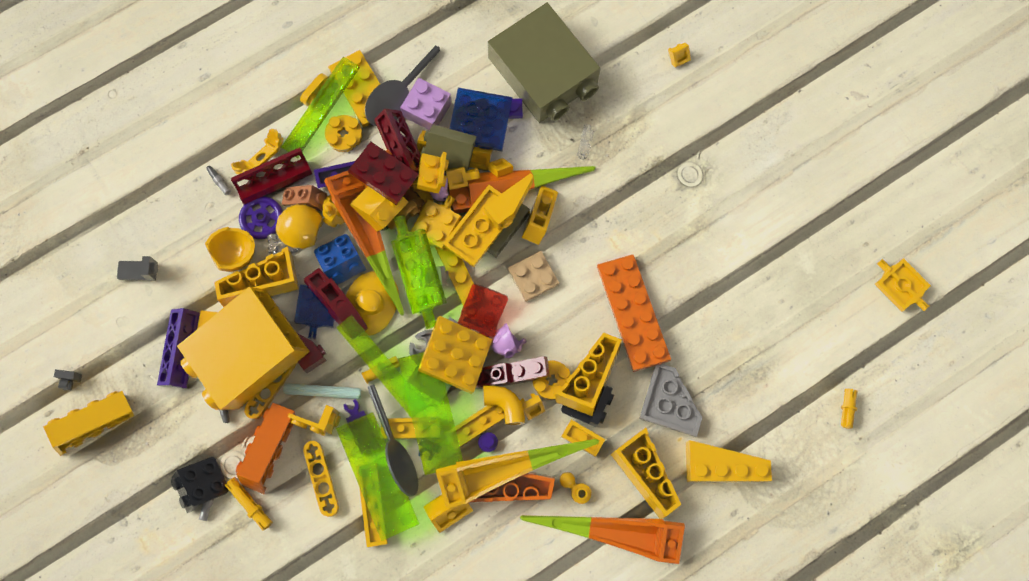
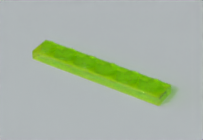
M344 56L342 57L281 146L282 149L290 152L300 147L303 152L360 69L357 64Z
M352 315L336 327L411 418L427 406Z

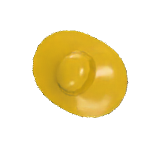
M375 271L359 276L354 280L346 293V297L368 327L359 336H371L381 332L390 323L397 309Z

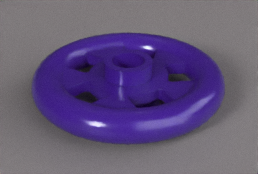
M262 196L243 205L239 213V225L242 230L247 231L254 239L270 238L276 234L277 220L283 210L277 201ZM260 204L261 208L253 211L252 207ZM269 206L274 209L271 214L266 210ZM264 215L263 219L261 220L258 219V216ZM247 216H251L252 223H247ZM270 220H275L274 225L272 227H269L268 224ZM255 226L263 227L262 232L254 231Z

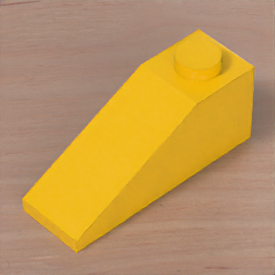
M531 173L484 206L485 214L498 230L502 227L507 228L512 224V220L515 218L533 184V175Z
M543 185L540 186L522 235L523 239L538 245L540 244L548 228L558 195L557 191Z

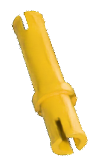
M236 477L231 478L225 484V487L248 513L247 516L252 518L262 531L269 528L273 521L264 513L263 507L253 500Z

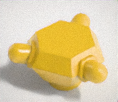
M328 195L323 203V221L331 227H336L338 224L345 223L331 200V195Z

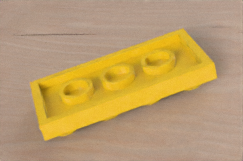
M358 50L328 66L364 128L370 125L365 116L366 101L371 92L380 85V82L362 52Z
M490 185L486 187L443 243L444 247L474 268L504 229L502 227L498 230L484 211L485 205L502 194Z

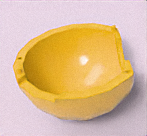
M296 204L287 207L277 220L276 233L278 238L292 248L304 249L312 247L316 243L318 230L323 225V217L316 209L307 205Z
M225 227L218 229L205 242V246L214 264L220 271L234 272L243 269L250 263L255 252L253 237L247 231L239 228Z

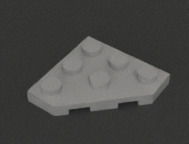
M664 364L656 365L639 419L697 437L702 416L695 407L687 388L683 385L676 368Z

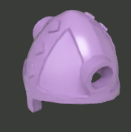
M505 323L504 326L495 332L496 335L492 343V349L495 353L504 355L505 358H511L515 353L521 351L522 345L527 341L524 338L518 341L509 330L507 323Z

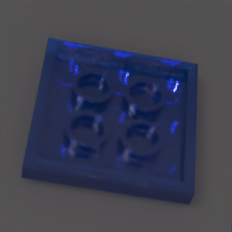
M458 87L449 129L476 136L474 147L502 152L513 97Z

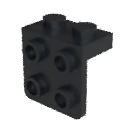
M605 385L593 416L564 405L561 408V412L597 427L599 423L603 424L607 413L604 412L606 404L611 405L614 394H611L613 388Z
M214 457L178 469L171 477L172 487L175 491H178L180 496L179 503L183 509L185 508L187 513L194 511L200 504L225 495L229 491L225 487L227 483Z

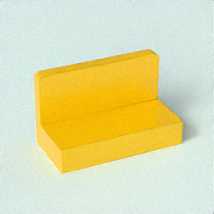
M442 494L424 506L429 519L439 533L473 511L469 503L446 508Z

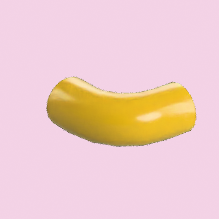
M483 386L484 406H500L504 410L505 425L525 424L522 402L514 392L500 386Z

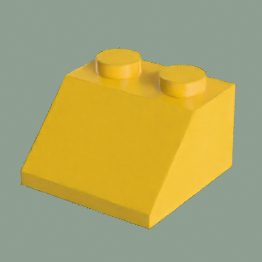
M367 186L350 205L378 232L384 229L409 202L403 197L398 205H395Z

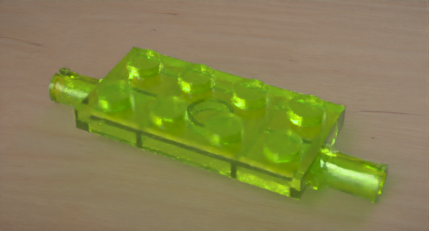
M405 215L393 218L398 235H396L397 239L391 241L412 314L422 313L426 330L434 328L436 323L433 313L434 307L447 303L425 229L411 232L408 230Z

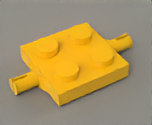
M448 195L444 205L428 200L412 227L410 233L422 241L417 250L420 254L424 255L429 245L444 250L443 243L462 219L461 215L450 209L455 201V198Z
M904 258L891 267L883 259L877 263L884 273L875 285L901 312L915 303L923 311L930 306L922 297L931 285Z

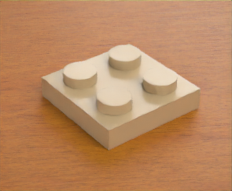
M542 251L508 267V271L525 302L559 285Z

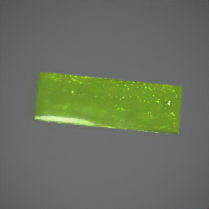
M424 352L398 358L426 476L436 473V469L455 465L456 462L463 461L445 382L418 371Z
M369 413L337 427V433L381 541L419 525L420 523L409 497L400 490L390 473L385 453L386 441L374 413Z

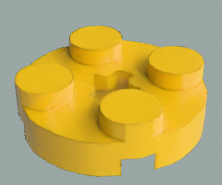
M339 115L329 119V123L325 128V138L334 150L339 152L351 151L362 140V129L356 118L348 115ZM342 130L349 132L344 137H341V134H339Z
M550 360L548 361L549 377L554 375L557 383L549 385V381L546 380L547 377L535 379L532 383L539 396L547 400H556V393L566 383L570 376V371L561 362Z

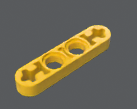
M297 363L290 367L286 373L282 374L279 382H272L266 387L271 392L269 398L262 399L261 392H259L248 401L244 408L245 415L248 418L259 419L264 414ZM256 398L259 401L265 403L263 406L259 404L257 407V410L259 412L257 414L253 413L251 415L252 411L250 410V408L256 407L258 404V402L255 401Z
M309 441L304 445L303 452L321 514L332 517L338 513L339 504L324 451L320 443ZM311 445L318 447L315 454L317 458L321 456V460L310 462V459H314L313 454L308 453ZM318 463L324 467L320 475H316L313 472V467ZM326 482L329 485V491L326 494H321L319 492V485ZM332 494V498H328L330 504L334 505V508H332V513H329V511L324 510L327 507L326 500L321 501V497H328Z

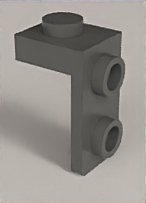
M142 256V261H119L117 279L156 281L158 262L151 256Z

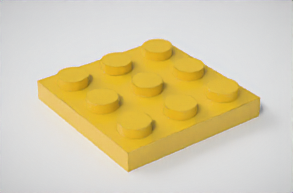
M439 316L418 371L472 394L476 388L492 339Z

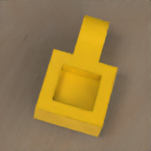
M463 166L446 171L450 190L468 186V180L480 178L478 168L465 172V167Z

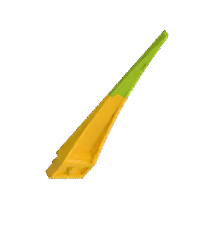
M592 439L456 462L455 465L436 469L437 479L446 508L466 504L530 471L599 443V440Z

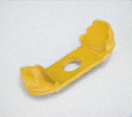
M270 129L267 138L264 139L266 145L249 161L241 160L231 164L235 174H241L259 166L278 153L284 141L281 133H278L276 129ZM266 154L264 159L258 161L261 155Z

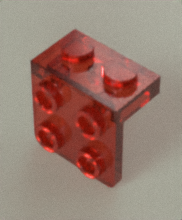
M477 283L472 284L460 313L458 324L468 329L476 330L486 337H494L497 332L498 322L507 304L508 296Z

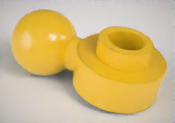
M570 472L561 474L560 484L564 488L571 489V497L575 502L584 504L590 500L591 489L589 486L583 483H576L574 475ZM580 490L585 492L583 497L578 496Z

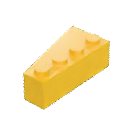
M603 333L590 349L587 356L579 363L577 369L568 377L563 387L558 390L556 402L593 416L620 351L622 339Z
M645 427L615 450L611 456L659 519H662L678 508L681 502L666 475L664 465L660 462L656 453L657 450L651 442Z

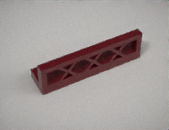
M384 108L374 121L386 149L392 153L393 157L418 173L421 154L402 111Z
M299 147L232 177L231 181L238 191L242 203L245 205L313 173ZM300 155V160L295 162L291 161L293 157ZM277 164L283 165L280 169H273ZM266 172L264 176L256 177L257 173ZM244 179L248 180L246 184L241 186L237 183Z

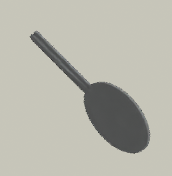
M435 45L402 82L399 80H389L380 84L371 92L365 104V116L370 124L376 126L374 119L384 108L401 111L400 107L409 94L408 85L440 52L439 46Z
M373 384L368 386V391L388 439L385 453L390 473L404 494L414 496L418 491V477L415 466L404 446L394 439L376 387Z

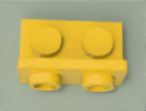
M443 152L441 157L422 153L416 189L439 194L441 187H445L447 176L444 175V171H447L449 160H446V152Z

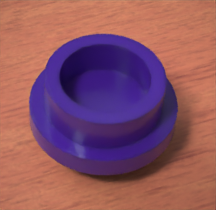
M485 432L479 437L478 445L484 452H492L497 448L498 439L495 434Z

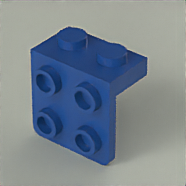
M347 234L339 236L314 250V254L324 274L329 279L332 278L337 285L366 270Z

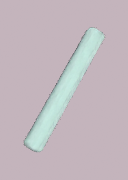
M285 383L283 387V392L289 395L360 399L361 397L360 388Z

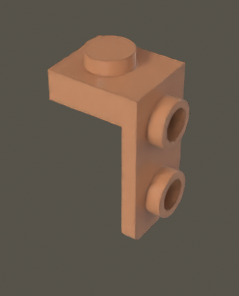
M313 185L286 187L283 193L282 205L306 204L317 211H323V203L326 200L327 193Z

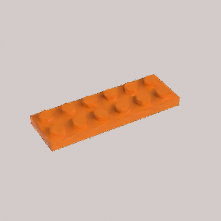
M634 254L597 264V269L633 372L671 361Z

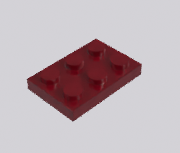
M371 141L348 171V173L395 205H398L419 175Z

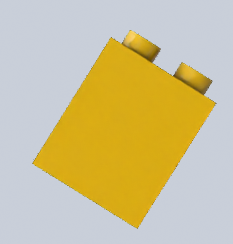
M248 287L177 346L185 357L181 360L182 368L192 378L200 379L206 388L202 392V396L205 402L215 410L240 409L253 396L261 392L310 352L266 290Z

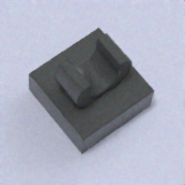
M55 369L53 377L60 379L58 388L71 391L73 381L81 382L82 374Z

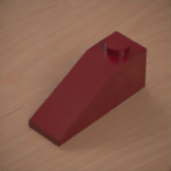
M298 334L310 351L298 363L303 371L309 373L327 361L324 357L326 352L320 344L317 346L313 341Z

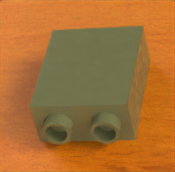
M548 2L488 41L489 60L520 99L522 98L524 105L539 123L548 117L552 121L560 119L568 112L570 108L568 104L577 97L585 101L591 98L599 89L597 85L600 73L599 65Z

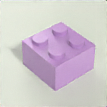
M418 77L400 109L404 118L430 130L433 124L439 126L452 104L451 93Z

